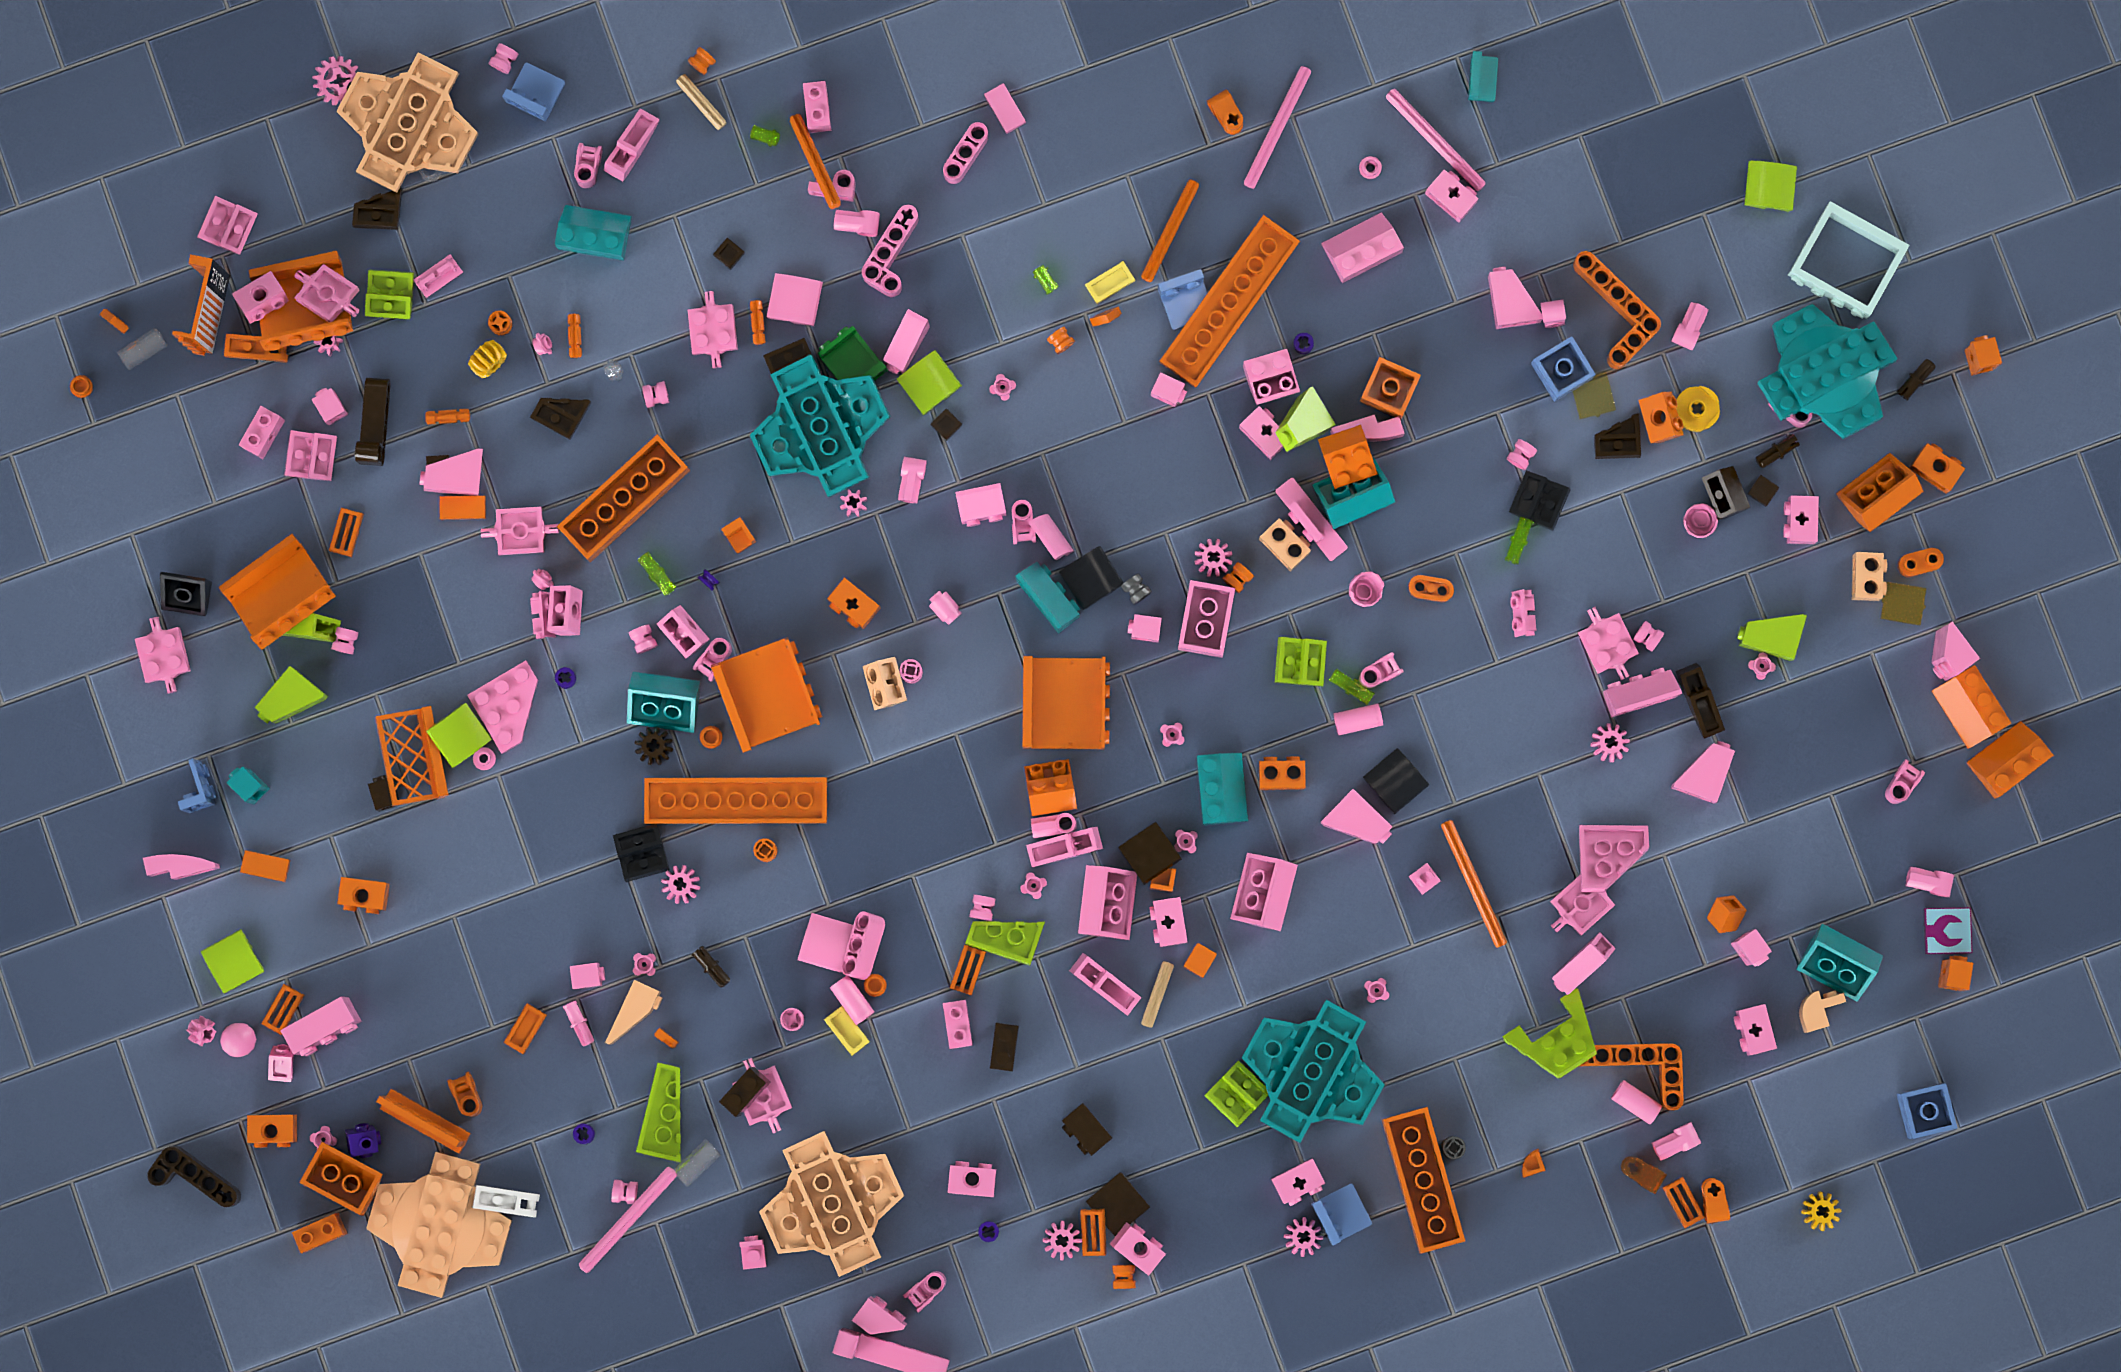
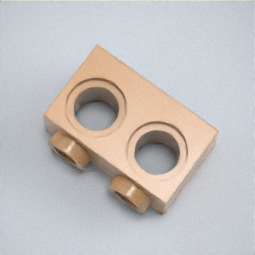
M1279 518L1260 536L1259 540L1291 572L1310 554L1311 550L1308 548L1310 543L1303 536L1298 537L1293 532L1295 528L1286 519L1282 521ZM1275 530H1282L1285 538L1277 541L1273 538L1272 533ZM1291 546L1300 548L1301 554L1298 557H1292L1288 553V549Z
M1856 552L1853 554L1852 600L1879 601L1883 599V595H1886L1887 583L1883 582V573L1887 572V559H1884V553ZM1866 560H1872L1875 563L1874 571L1866 569ZM1866 582L1874 585L1875 591L1873 594L1865 591L1864 586Z
M895 657L878 660L862 666L874 710L891 707L907 701Z

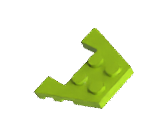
M1577 988L1570 994L1560 998L1561 1003L1571 1015V1018L1544 1036L1531 1042L1520 1025L1502 1036L1508 1045L1518 1049L1521 1054L1534 1060L1536 1064L1558 1079L1597 1054L1581 995Z

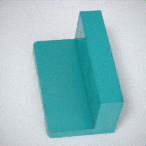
M1473 51L1471 55L1468 100L1495 101L1498 71L1497 57L1482 56V52Z

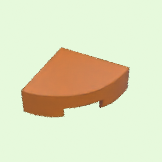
M1118 306L1090 318V322L1094 327L1110 323L1122 313Z
M103 309L99 314L123 334L129 329L128 325L108 309Z
M661 1028L654 1034L656 1038L672 1049L679 1043Z
M1539 1149L1533 1150L1524 1159L1522 1165L1523 1178L1545 1171Z

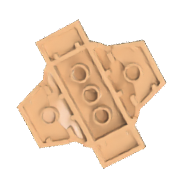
M419 52L408 72L400 73L399 76L394 78L357 72L336 111L362 137L366 152L356 172L396 193L407 174L409 175V173L423 168L458 173L478 136V132L454 109L449 95L459 73Z
M825 1131L782 1150L792 1172L788 1177L786 1187L759 1211L777 1253L815 1250L821 1254L829 1255L839 1277L881 1258L872 1235L875 1232L878 1220L904 1197L886 1154L850 1158L841 1153L834 1152Z
M435 1152L428 1175L410 1183L379 1184L366 1229L396 1249L398 1256L403 1262L402 1264H404L398 1286L443 1298L449 1275L456 1273L463 1267L500 1265L512 1220L500 1212L472 1208L480 1163Z

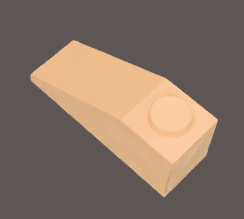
M634 980L605 1043L612 1045L651 1014L653 1009L657 1010L662 1001V997H660L661 991Z

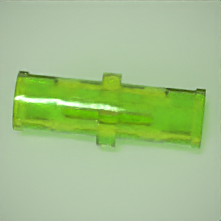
M1519 517L1514 536L1512 535L1510 538L1511 545L1505 561L1519 564L1523 548L1528 543L1526 539L1533 524L1532 520L1528 519L1527 521V518Z
M649 552L643 554L637 560L648 573V578L657 584L665 596L677 588L665 574V569L656 563Z
M1336 669L1329 679L1330 682L1345 690V694L1348 696L1350 694L1366 705L1369 704L1375 694L1359 684V680L1356 678L1354 680L1339 671V669Z

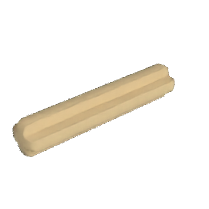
M685 74L681 75L676 80L679 87L717 130L722 129L726 125V120Z
M1162 962L1141 1022L1143 1026L1152 1028L1174 968V965L1169 962Z

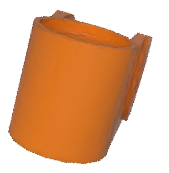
M1227 89L1207 100L1211 112L1218 119L1226 133L1235 135L1242 130L1243 116ZM1229 119L1237 120V125L1229 124Z
M468 1071L462 1077L455 1080H447L460 1112L469 1117L479 1115L483 1106L471 1073ZM469 1100H473L476 1108L473 1112L468 1113L465 1105Z
M1715 1178L1704 1180L1701 1185L1706 1223L1730 1220L1724 1185ZM1712 1183L1718 1187V1189L1714 1191V1195L1708 1191V1188H1711Z

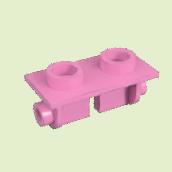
M450 254L415 278L414 282L424 296L428 298L462 274L463 271Z
M1524 589L1511 592L1510 604L1513 608L1512 628L1514 636H1534V631H1537L1535 615H1528L1527 612L1535 611L1534 594H1532L1531 590Z
M539 591V593H532V598H530L532 614H539L540 617L532 619L533 634L536 635V639L556 637V634L547 631L550 592Z

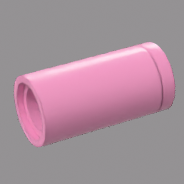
M1378 703L1333 714L1338 736L1383 726Z
M845 976L830 987L856 1025L875 1013L850 976Z
M1625 1080L1620 1083L1611 1098L1648 1124L1654 1121L1663 1106Z

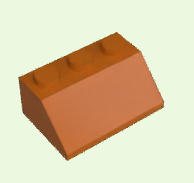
M1889 453L1836 494L1856 521L1871 532L1924 491L1916 474Z
M1975 665L1932 690L1933 695L1967 749L2011 724V721Z
M2020 721L1966 763L1995 799L2002 796L2054 755L2042 739Z
M321 1142L299 1183L364 1216L376 1194L383 1174Z

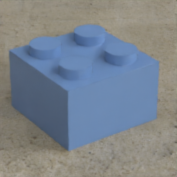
M1572 336L1536 357L1531 362L1532 367L1554 402L1589 382L1596 375Z
M1946 1083L1897 1094L1908 1139L1957 1129Z

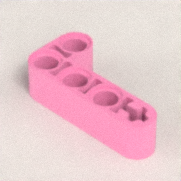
M904 205L898 210L862 268L864 281L888 297L898 296L902 290L900 278L889 271V268L919 221L918 212L912 205ZM909 213H912L913 219L911 220L908 218L905 222L904 228L902 226V224L905 221L904 214L908 215ZM894 231H900L902 238L895 241L890 238V235ZM882 250H888L890 257L883 260L878 257V254ZM876 269L879 273L876 278L871 279L866 276L867 271ZM890 280L898 283L894 290H888L885 288V285Z

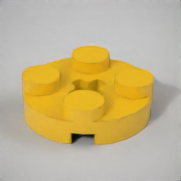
M1694 386L1686 388L1676 399L1678 416L1682 419L1684 428L1687 430L1701 432L1713 426L1719 418L1720 405L1718 397L1707 387ZM1700 403L1703 413L1694 414L1692 412V404L1698 405Z

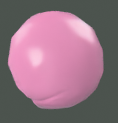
M1700 503L1694 504L1687 509L1683 522L1686 531L1690 535L1697 538H1705L1716 530L1718 517L1711 506Z
M1371 571L1361 572L1351 580L1349 596L1355 604L1361 607L1373 606L1382 598L1384 582L1376 573Z
M244 1023L230 1024L221 1034L220 1043L222 1049L232 1057L248 1055L254 1049L256 1043L254 1030Z

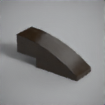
M1694 663L1675 671L1703 738L1705 739L1725 731L1713 694L1707 685L1701 666Z

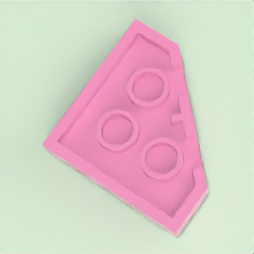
M526 660L467 695L501 754L523 741L524 730L538 684V679Z
M1579 825L1581 892H1605L1649 849L1648 826Z

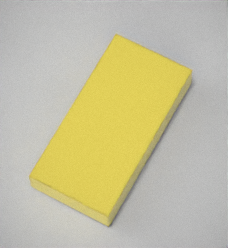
M1124 261L1086 283L1085 287L1096 304H1099L1135 282V278Z
M843 1006L824 1019L851 1056L870 1042Z

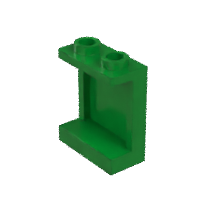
M854 326L850 328L844 327L837 333L838 337L834 341L830 342L828 340L819 348V358L837 380L870 375L876 381L888 371L884 363L878 359Z

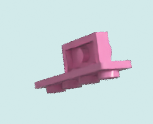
M1290 478L1276 489L1277 495L1291 511L1288 513L1289 517L1295 524L1300 523L1303 526L1304 530L1302 533L1309 542L1314 540L1329 561H1333L1348 549L1344 541L1294 478Z

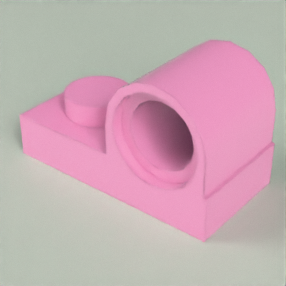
M840 170L834 175L832 182L840 200L853 202L855 196L854 176L848 170ZM848 178L850 184L847 187H841L838 185L839 180ZM817 180L815 182L809 181V195L824 197Z

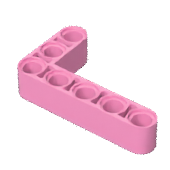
M846 1328L839 1330L832 1352L850 1359L857 1357L903 1372H947L950 1362L948 1359Z

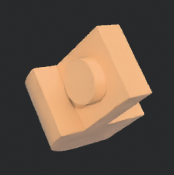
M1836 990L1823 994V999H1821L1819 991H1814L1807 995L1799 1009V1017L1804 1033L1830 1026L1824 1008L1846 1002L1844 993L1837 994Z

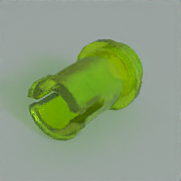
M754 125L751 130L750 139L767 143L769 147L778 145L780 133H777L775 129L771 131Z
M1041 265L1032 272L1034 274L1033 278H1037L1048 295L1053 292L1052 289L1056 290L1059 286L1049 274V268Z

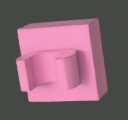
M1428 863L1409 876L1422 895L1441 881Z

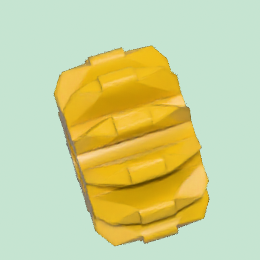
M490 340L475 350L474 354L470 356L468 365L476 375L486 378L500 368L501 364L505 362L507 354L499 343Z
M1819 1191L1817 1199L1813 1194L1809 1195L1811 1203L1803 1201V1205L1807 1206L1808 1210H1801V1214L1809 1215L1804 1219V1222L1809 1223L1812 1221L1810 1228L1815 1229L1819 1224L1820 1231H1825V1223L1832 1229L1834 1226L1831 1220L1839 1222L1840 1219L1834 1216V1213H1840L1841 1209L1834 1208L1839 1203L1837 1199L1830 1202L1832 1194L1827 1193L1824 1197L1823 1192ZM1818 1206L1826 1208L1824 1216L1816 1214V1211H1819L1817 1209Z

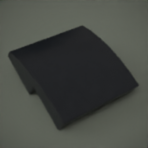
M1526 470L1509 513L1554 531L1571 489Z
M1101 546L1096 547L1059 571L1083 610L1109 595L1124 583Z
M1398 748L1363 776L1364 780L1394 814L1429 786L1425 778Z
M657 824L613 835L625 882L670 870Z

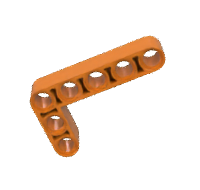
M1582 251L1577 255L1573 263L1576 273L1633 326L1607 355L1608 365L1613 369H1621L1656 335L1661 327V321L1594 254L1589 251ZM1579 259H1588L1590 267H1581ZM1603 274L1606 277V282L1603 284L1598 283L1595 280V275ZM1614 289L1620 290L1623 297L1615 299L1611 291ZM1635 305L1639 310V314H1630L1627 309L1628 306ZM1652 321L1655 324V330H1647L1644 327V322ZM1632 336L1638 338L1639 346H1631L1628 338ZM1613 353H1621L1624 361L1621 363L1615 362L1612 357Z
M1676 1044L1595 1045L1596 1051L1599 1049L1606 1051V1060L1599 1062L1596 1056H1593L1580 1065H1659L1661 1105L1666 1110L1673 1111L1678 1110L1683 1105L1682 1051ZM1669 1047L1673 1048L1676 1052V1057L1671 1061L1665 1057V1050ZM1623 1048L1630 1052V1058L1626 1062L1619 1058V1051ZM1645 1048H1649L1653 1052V1057L1650 1061H1645L1642 1058L1641 1054ZM1670 1070L1674 1071L1677 1076L1676 1081L1672 1084L1668 1083L1665 1078L1666 1073ZM1671 1093L1677 1097V1104L1673 1107H1670L1666 1102L1667 1096Z

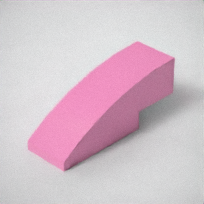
M640 108L618 139L617 146L605 162L604 171L623 182L646 147L660 119Z
M1375 415L1333 427L1330 431L1332 435L1361 425L1367 442L1392 440L1403 437L1405 434L1399 416L1377 423Z
M1091 827L1026 845L1032 867L1103 849L1098 827Z
M169 854L143 858L146 874L151 877L170 872L171 879L177 880L220 869L217 863L187 855Z
M1084 953L1081 954L1069 970L1127 1016L1141 999L1138 994Z

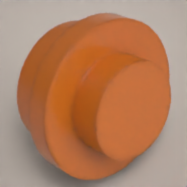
M79 375L71 381L70 390L74 396L85 398L92 393L93 383L87 376Z
M707 726L700 733V742L706 748H716L722 742V732L715 726Z
M872 974L864 981V990L872 997L881 996L886 990V980L879 974Z

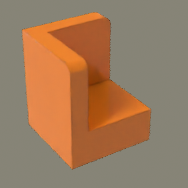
M741 517L721 529L736 553H740L756 543Z
M1168 868L1152 879L1150 889L1172 893L1176 869Z
M1734 895L1717 897L1707 919L1719 933L1732 932L1738 929L1747 910Z
M1197 943L1183 967L1203 978L1217 954Z

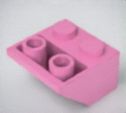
M1287 349L1243 362L1248 385L1256 405L1300 392Z
M870 1296L852 1320L870 1335L903 1330L907 1325L904 1321L906 1317L897 1310L891 1312L886 1308L887 1303L878 1296L875 1298Z

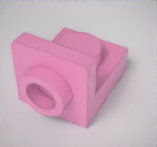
M280 1044L273 1046L269 1054L268 1080L292 1081L294 1055L288 1045Z
M758 1235L744 1237L745 1241L739 1242L743 1269L767 1267L764 1239L758 1240Z

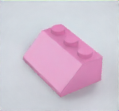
M1382 212L1321 243L1342 283L1401 254L1404 249L1394 228Z
M1953 622L1936 631L1932 656L1934 668L1932 669L1939 679L1943 678L1947 681L1980 659Z
M1664 667L1651 671V676L1643 678L1642 674L1629 678L1630 682L1621 685L1620 681L1607 685L1608 689L1603 691L1611 718L1676 698L1682 694L1672 671H1665Z
M1247 853L1230 919L1281 931L1298 865L1277 858Z
M1086 865L1078 934L1130 940L1137 874L1134 871Z

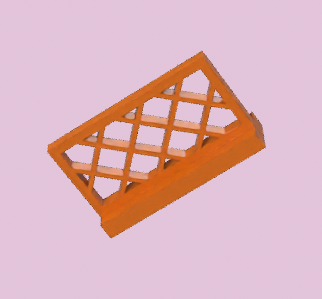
M431 706L376 716L375 719L392 806L441 799L448 796L440 750L426 732L434 725ZM407 716H417L418 725L414 731L403 724ZM403 717L401 721H398V720L396 719V718ZM390 719L398 724L392 734L383 729L382 720ZM400 726L411 733L405 744L394 737ZM413 736L422 742V748L418 753L407 746ZM390 740L402 746L396 757L387 751V745ZM404 749L415 755L409 766L398 759ZM417 758L426 763L427 769L423 775L411 768ZM395 762L406 768L400 779L394 776L391 771ZM409 771L420 778L414 788L402 781ZM427 772H428L429 780H428L427 778H425V775L427 774ZM422 780L430 785L432 794L422 795L416 791ZM400 784L411 791L406 799L397 800L395 790ZM413 793L418 796L410 798Z
M390 1089L387 1096H379L376 1101L381 1104L380 1110L458 1154L461 1153L471 1135L470 1132L393 1089Z

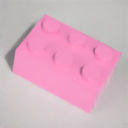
M1190 580L1178 650L1223 658L1235 588Z
M339 997L280 1031L293 1055H305L307 1057L318 1051L317 1046L320 1044L329 1045L336 1041L338 1034H348L358 1028L356 1024L362 1021L349 997Z

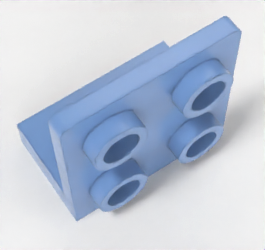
M526 62L512 89L506 88L502 97L506 103L546 122L565 85V81Z
M1201 269L1158 284V291L1172 330L1184 327L1207 295Z
M194 758L188 761L199 794H196V792L189 793L183 796L184 800L178 801L180 810L187 813H193L216 805L214 799L217 798L213 785L209 786L207 777L210 775L206 764H202L201 761Z
M1349 1184L1311 1203L1333 1246L1372 1225V1221L1353 1184Z

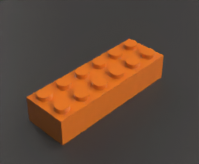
M657 434L557 527L591 563L688 474L690 469Z
M1428 1107L1381 1119L1419 1253L1422 1254L1465 1242Z

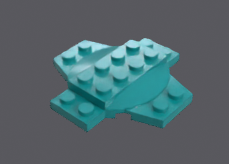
M1810 304L1773 324L1772 328L1781 359L1777 371L1759 380L1757 384L1780 421L1800 411L1805 414H1818L1822 418V422L1844 439L1882 419L1883 412L1875 383L1879 370L1893 364L1898 358L1874 321L1860 329L1838 326L1814 304Z
M808 355L770 374L780 394L776 402V411L769 415L750 434V438L768 476L799 472L818 476L827 497H831L870 478L861 460V455L866 441L891 417L872 376L842 380L822 376L812 355Z
M1325 1000L1315 1020L1295 1024L1263 1018L1242 1056V1059L1266 1084L1267 1093L1270 1098V1102L1259 1121L1299 1143L1302 1141L1310 1124L1314 1122L1333 1119L1363 1125L1385 1085L1360 1059L1356 1040L1363 1030L1366 1021L1328 1000Z

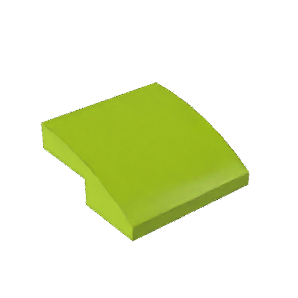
M1749 161L1744 205L1761 209L1772 208L1787 212L1792 211L1797 166L1765 161Z
M369 269L365 316L411 319L414 272Z
M936 350L922 358L897 378V381L923 415L927 414L941 401L946 400L962 387Z
M1278 637L1275 683L1323 686L1327 641Z
M467 703L461 704L448 716L439 720L426 731L452 768L492 740Z
M242 929L201 951L206 964L224 994L264 972L263 966L253 952V947Z
M1238 1060L1204 1096L1236 1127H1239L1266 1099L1268 1093L1266 1086Z

